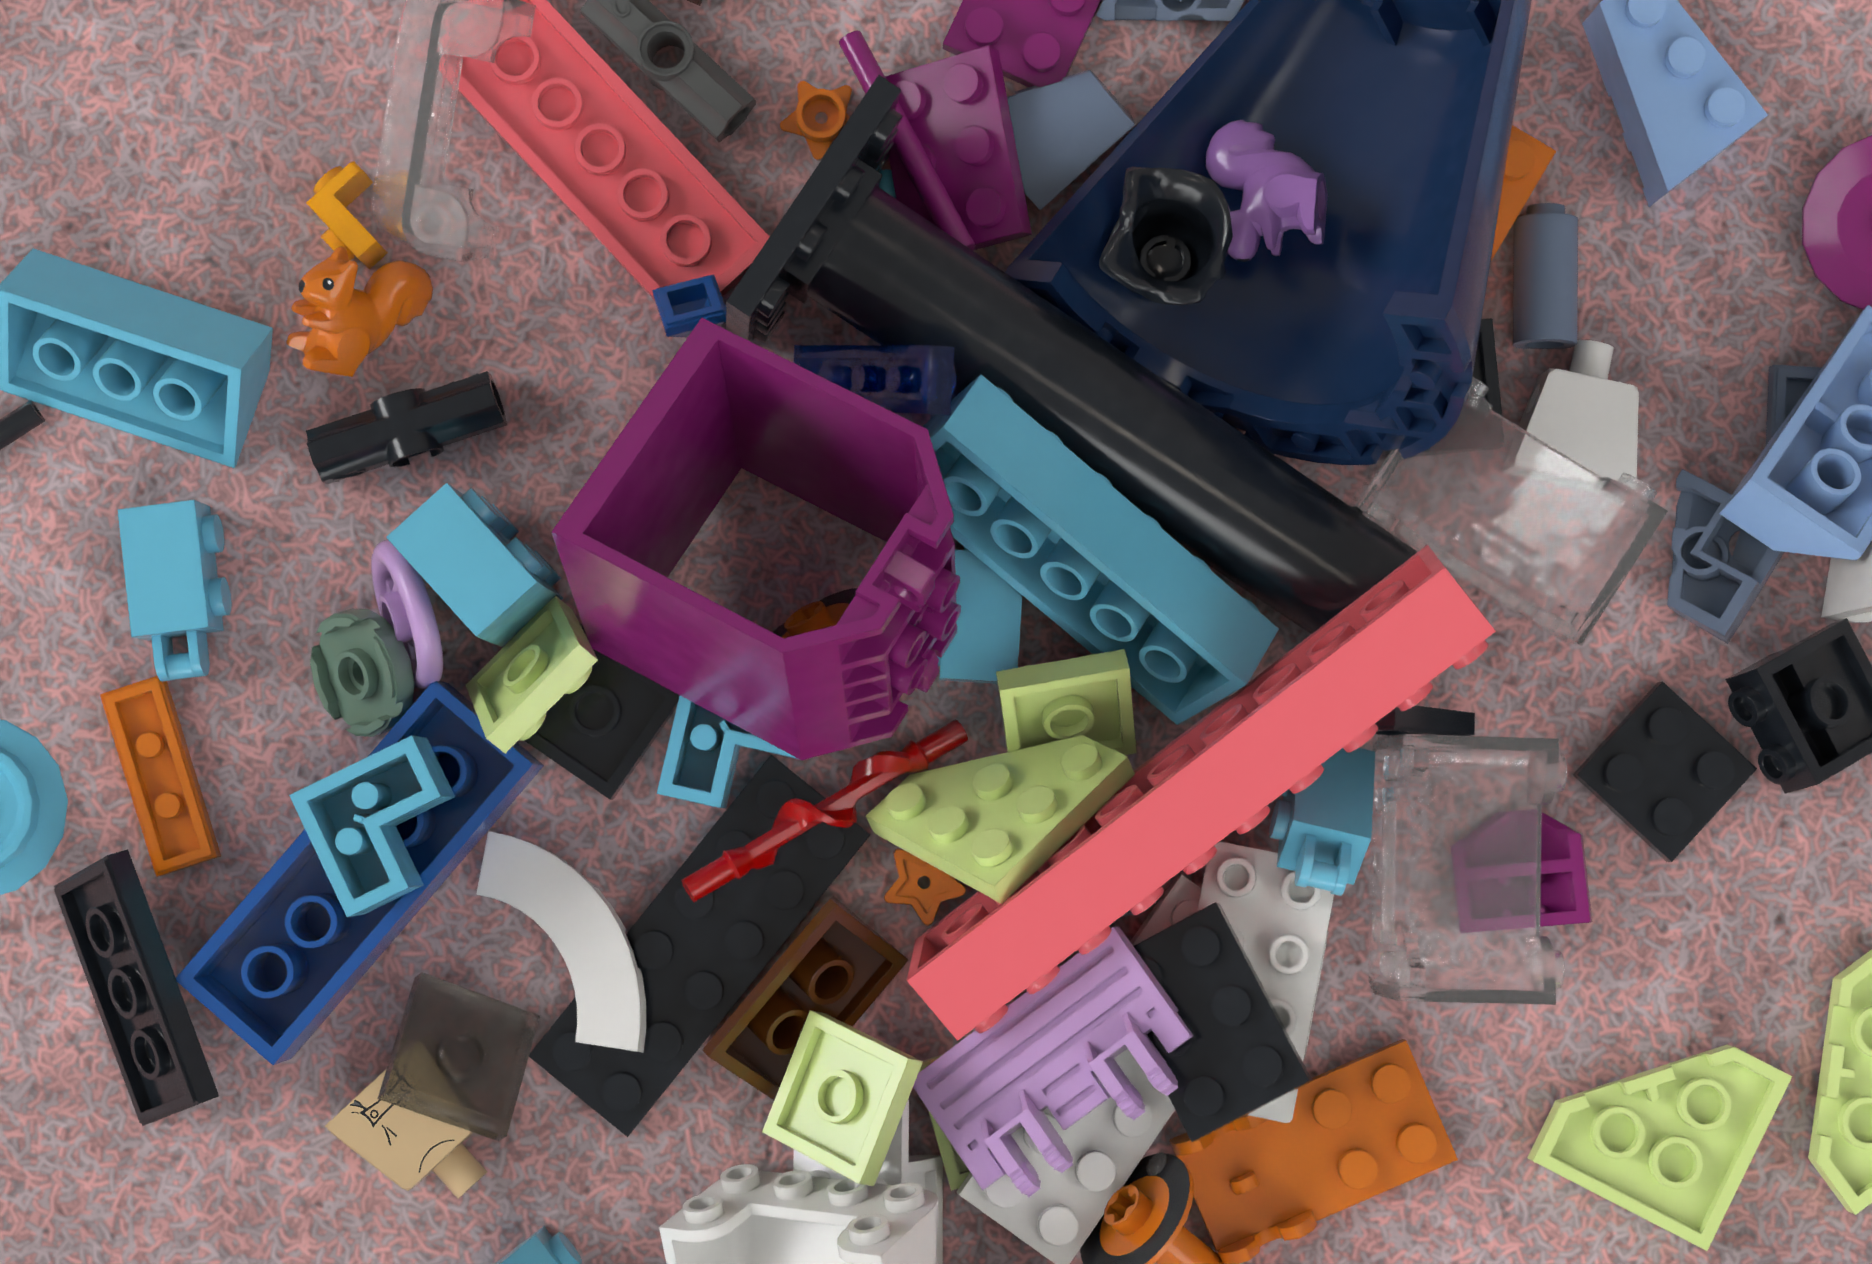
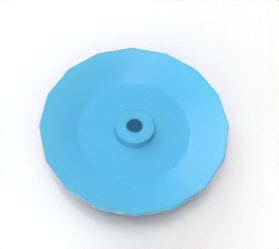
M0 720V895L18 890L47 866L63 838L68 798L59 765L37 737L6 720Z

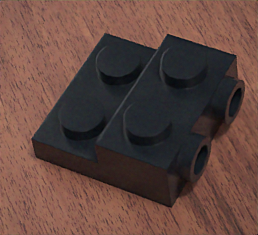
M1847 618L1832 623L1787 649L1770 654L1725 679L1732 691L1728 698L1731 714L1741 725L1751 728L1762 749L1758 755L1760 770L1769 781L1780 785L1785 794L1818 785L1872 753V665Z

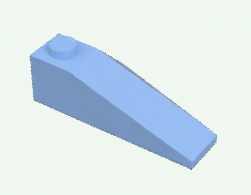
M1867 305L1719 513L1773 551L1857 560L1862 556L1872 540V307L1870 305Z

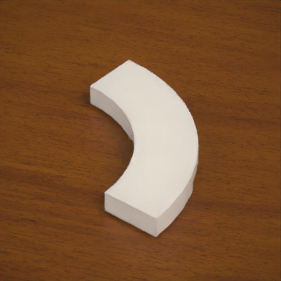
M488 831L476 894L502 901L522 911L533 919L555 943L567 965L575 990L577 1004L575 1042L644 1053L647 1026L643 976L641 969L637 967L632 947L626 936V928L612 905L598 888L594 887L579 871L559 856L521 839Z

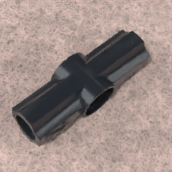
M486 371L428 391L422 388H415L389 394L371 403L370 410L306 430L307 446L313 465L317 469L321 481L325 484H330L348 477L361 475L388 464L389 467L410 465L408 458L429 451L431 457L437 456L444 451L443 446L507 426V421L498 389L492 375Z

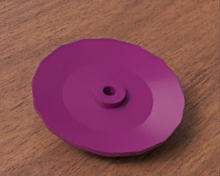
M1872 135L1843 147L1816 174L1802 207V246L1815 277L1841 302L1864 310L1867 305L1872 307Z

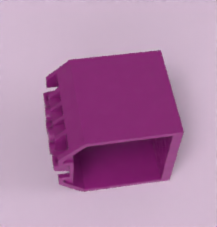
M704 318L699 320L551 532L592 649L800 760L892 737L909 711L908 705L899 701L903 693L911 695L915 689L925 693L928 692L939 674L938 657L942 658L957 634L956 622L961 612V605L956 602V592L960 584V576L956 575L955 543L950 529L954 522V514L928 429ZM741 468L887 542L857 588L855 597L836 625L782 638L668 578Z

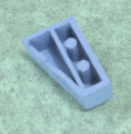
M1603 0L1582 23L1606 91L1614 103L1624 131L1622 135L1628 151L1632 153L1644 186L1642 190L1649 207L1768 116L1678 0Z

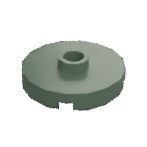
M352 608L334 613L320 623L316 632L322 633L320 643L312 647L310 659L314 687L323 707L334 720L343 718L351 726L345 730L355 736L374 737L389 732L413 703L415 683L411 660L402 641H397L395 630L389 622L370 609Z

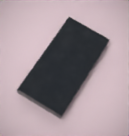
M128 849L107 855L55 885L54 892L139 1123H142V1126L218 1097L217 1088Z

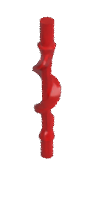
M955 719L917 742L910 740L900 752L880 751L858 761L853 767L848 786L816 805L799 798L788 800L780 808L770 831L743 847L724 850L720 858L682 879L681 881L687 894L693 902H696L735 878L740 880L751 869H762L773 865L780 846L821 822L835 827H851L857 821L856 803L859 799L905 773L928 770L931 762L968 741L965 729Z

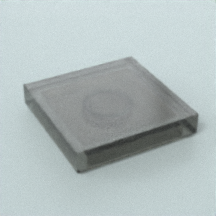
M421 972L414 978L377 1099L496 1141L502 1140L507 1137L540 1015Z

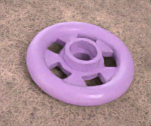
M384 540L376 545L371 558L372 580L380 616L384 617L394 628L397 641H402L411 660L414 686L425 690L431 683L439 682L443 673V652L434 610L421 575L389 540Z

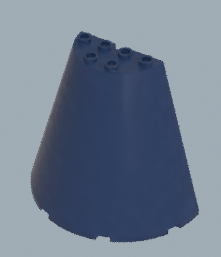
M1250 0L1014 259L1005 273L1231 426L1246 431V436L1273 454L1324 464L1373 465L1377 463L1383 451L1398 449L1403 459L1430 449L1442 440L1455 425L1471 390L1532 0ZM1244 120L1245 122L1262 124L1263 131L1273 134L1275 137L1274 150L1293 153L1308 163L1315 172L1324 174L1328 194L1324 244L1315 245L1309 241L1302 230L1289 229L1284 231L1280 256H1273L1271 250L1267 249L1263 236H1261L1258 250L1251 260L1246 262L1237 261L1227 253L1224 262V278L1217 280L1200 303L1166 305L1152 302L1146 297L1130 291L1103 272L1099 267L1100 256L1109 240L1115 223L1120 217L1125 169L1132 166L1181 169L1212 179L1206 169V151L1216 131L1230 122ZM1216 183L1221 189L1230 211L1239 210L1241 208L1243 191L1222 187Z

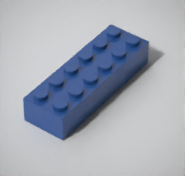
M443 681L431 683L368 755L377 753L411 735L426 737L455 795L454 798L396 825L423 882V886L364 915L346 917L304 829L176 977L177 982L272 1065L294 1057L544 767L540 761L518 742L505 754L487 740L473 704L449 683Z

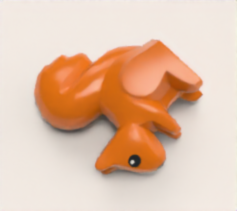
M340 246L335 249L329 258L310 269L300 280L299 291L305 299L295 301L291 309L293 312L303 315L302 324L312 328V330L292 332L288 335L286 344L304 352L305 356L302 364L309 370L353 377L364 358L385 342L394 330L395 325L405 326L415 317L422 316L433 295L430 275L425 269L416 264L397 260L387 263L376 270L363 290L354 289L358 264L356 261H349L347 250Z

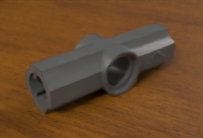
M587 0L580 9L581 14L644 72L653 86L669 95L718 142L732 135L747 119L750 111L756 105V100L693 42L691 35L685 27L677 22L670 21L649 0ZM675 46L684 51V57L681 62L672 68H659L652 63L657 51L663 47Z

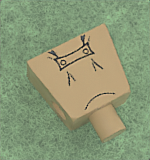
M429 1036L417 1040L325 1125L335 1137L406 1191L414 1188L433 1171L459 1199L487 1173L486 1169L462 1144L485 1122Z

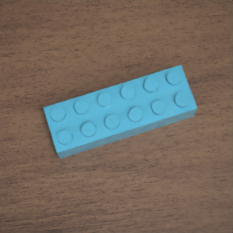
M980 374L922 426L928 429L954 514V522L950 527L952 536L1090 653L1098 654L1125 649L1130 668L1131 687L1176 725L1248 684L1279 628L1262 615L1251 601L1241 597L1214 574L1203 560L1193 556L1166 533L1154 518L1144 514L1118 492L1106 477L1095 472L1063 445L1057 435L1046 430L1015 404L1004 390L994 386Z

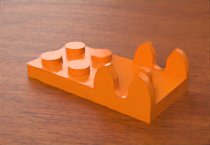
M1405 1039L1396 1041L1311 1078V1082L1298 1088L1293 1119L1289 1123L1246 1115L1195 1142H1191L1187 1132L1169 1140L1175 1156L1183 1161L1191 1171L1194 1182L1193 1198L1223 1264H1240L1249 1261L1260 1252L1259 1248L1262 1245L1282 1238L1284 1241L1300 1239L1316 1228L1317 1221L1458 1160Z

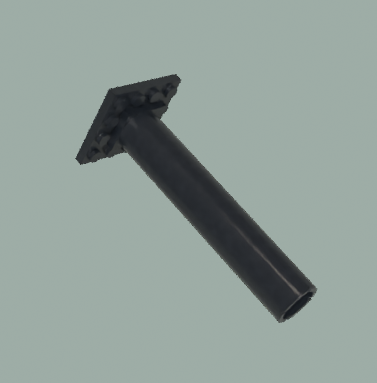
M880 75L875 79L726 301V330L750 342L756 337L766 343L786 312L784 311L787 305L785 300L790 294L804 304L809 297L956 396L980 374L983 375L994 386L1004 390L1015 404L1042 427L1057 435L1063 445L1090 468L1106 477L1112 486L1138 509L1154 518L1166 533L1191 554L1203 560L1207 565L1310 634L1314 633L1418 552L879 188L882 178L880 172L890 157L888 153L894 145L893 139L899 130L897 126L903 118V115L896 111L902 90Z

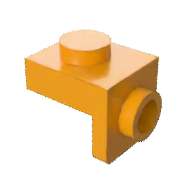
M352 161L344 168L337 166L325 173L314 186L313 192L315 195L306 204L329 227L320 236L333 251L340 246L344 247L347 250L349 261L357 257L370 270L388 252L346 208L373 183L356 162Z

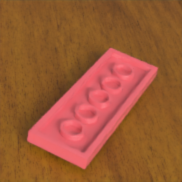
M484 0L425 54L429 61L654 301L652 290L708 275L715 276L723 297L742 279L770 236L547 0Z

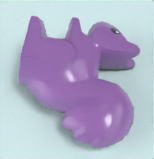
M1244 120L1230 122L1216 131L1206 151V169L1212 180L1222 187L1243 191L1241 208L1230 211L1233 238L1228 254L1237 261L1246 262L1251 260L1255 256L1260 245L1261 236H1263L1266 247L1271 250L1272 255L1280 256L1284 231L1289 229L1302 230L1309 241L1315 245L1324 244L1328 196L1324 174L1315 172L1308 163L1293 153L1274 150V135L1263 131L1262 124L1245 122Z

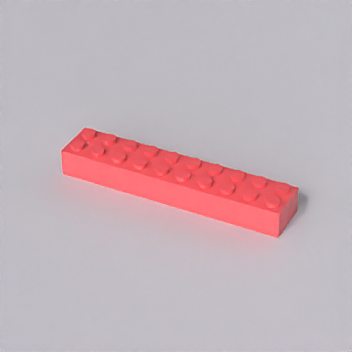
M1426 545L1256 676L1246 686L1242 687L1134 771L1135 775L1003 904L978 891L919 936L914 943L907 982L957 1041L973 1029L979 1034L987 1031L1007 1013L1008 1007L1006 1004L1025 989L1029 994H1034L1047 986L1060 971L1057 965L1076 950L1081 955H1085L1103 943L1112 931L1109 925L1130 910L1133 915H1138L1151 907L1164 893L1162 885L1180 871L1190 875L1205 866L1216 854L1217 849L1215 845L1234 830L1239 835H1242L1260 824L1270 813L1268 804L1288 789L1292 794H1296L1309 787L1323 773L1324 767L1321 764L1342 748L1346 753H1350L1363 746L1376 734L1378 726L1375 723L1396 707L1400 711H1406L1422 701L1433 689L1431 680L1451 665L1458 670L1476 660L1487 649L1488 643L1485 639L1495 633V629L1432 549Z

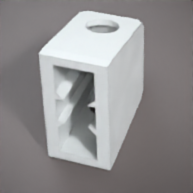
M1577 340L1570 371L1549 368L1538 376L1505 459L1503 471L1617 496L1635 489L1637 480L1639 391L1634 385L1608 380L1614 350L1613 346L1598 341Z

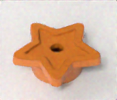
M800 81L797 85L798 104L796 110L781 121L780 128L785 132L804 136L813 158L818 160L824 156L850 118L846 111L852 89L848 85L833 90L817 89L806 81ZM819 112H824L828 117L827 121L823 124L815 120Z
M897 848L893 852L899 877L885 893L884 901L890 904L911 905L925 926L932 925L941 902L966 894L967 888L954 877L901 848ZM922 876L930 879V886L926 889H922L918 885V879Z

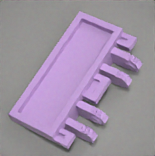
M1119 926L1112 927L1110 935L1097 948L1085 955L1078 953L1060 966L1057 976L1043 989L1034 994L1026 992L1008 1005L1007 1013L993 1027L980 1034L975 1030L918 1073L913 1088L982 1190L988 1188L1005 1174L1011 1178L1016 1188L1022 1194L1028 1195V1197L1041 1189V1181L1036 1170L1011 1136L1022 1126L1042 1153L1046 1162L1054 1170L1056 1169L1063 1173L1073 1165L1071 1152L1043 1112L1046 1108H1049L1063 1130L1071 1127L1110 1097L1116 1101L1117 1106L1120 1107L1127 1117L1135 1120L1145 1112L1143 1099L1114 1059L1126 1049L1131 1052L1150 1083L1160 1093L1168 1096L1179 1088L1175 1075L1147 1034L1153 1031L1168 1053L1173 1052L1192 1038L1193 1034L1178 1015V1008Z

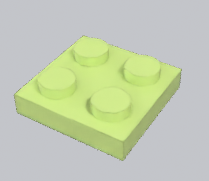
M557 596L548 602L466 684L486 739L505 754L518 740L523 741L534 735L543 724L546 712L564 694H571L577 691L587 681L591 674L592 666L598 661L574 611Z
M1125 649L996 671L1008 753L1079 735H1084L1124 755L1137 753L1130 668Z
M810 1010L762 1132L858 1184L874 1186L923 1061L825 1013Z

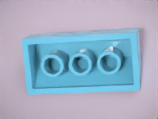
M33 248L0 283V390L235 468L270 371L273 328Z

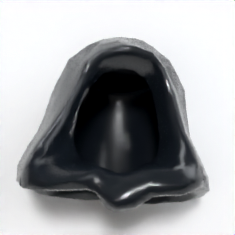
M1135 166L1125 169L1120 217L1115 223L1109 240L1100 256V269L1130 291L1138 293L1152 302L1166 305L1200 303L1217 280L1224 278V262L1233 238L1230 209L1221 189L1212 179L1186 170Z

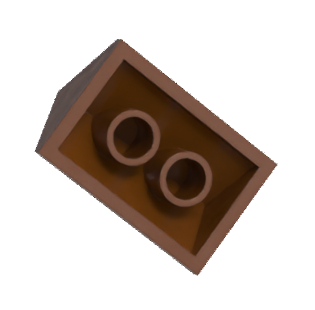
M832 896L702 1050L709 1058L775 1100L809 1011L825 1013L853 1027L907 963L908 959L836 897Z

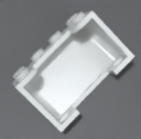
M742 1164L723 1171L718 1181L700 1195L688 1199L683 1204V1208L663 1223L659 1230L666 1264H937L938 1197L935 1193L923 1189L917 1183H900L897 1185L875 1183L874 1186L858 1184L847 1177L840 1179L814 1177L810 1172L804 1170L786 1173L759 1171L755 1165Z

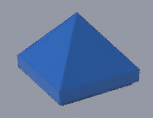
M714 275L652 290L667 337L688 338L701 318L718 326L726 323V307Z

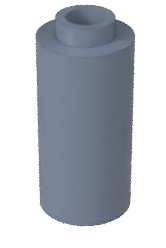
M1533 204L1526 208V215L1517 217L1513 224V347L1519 349L1571 348L1577 345L1578 217L1565 214V206L1562 204Z

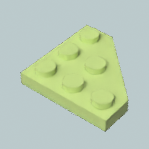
M1079 735L1009 753H1001L910 774L866 815V818L874 834L1003 904L1120 790L1135 773L1128 756L1084 735Z
M1872 949L1836 975L1832 980L1808 1156L1810 1162L1844 1208L1855 1215L1872 1203Z
M1724 1045L1555 1100L1527 1158L1708 1251L1792 1076L1734 1046Z

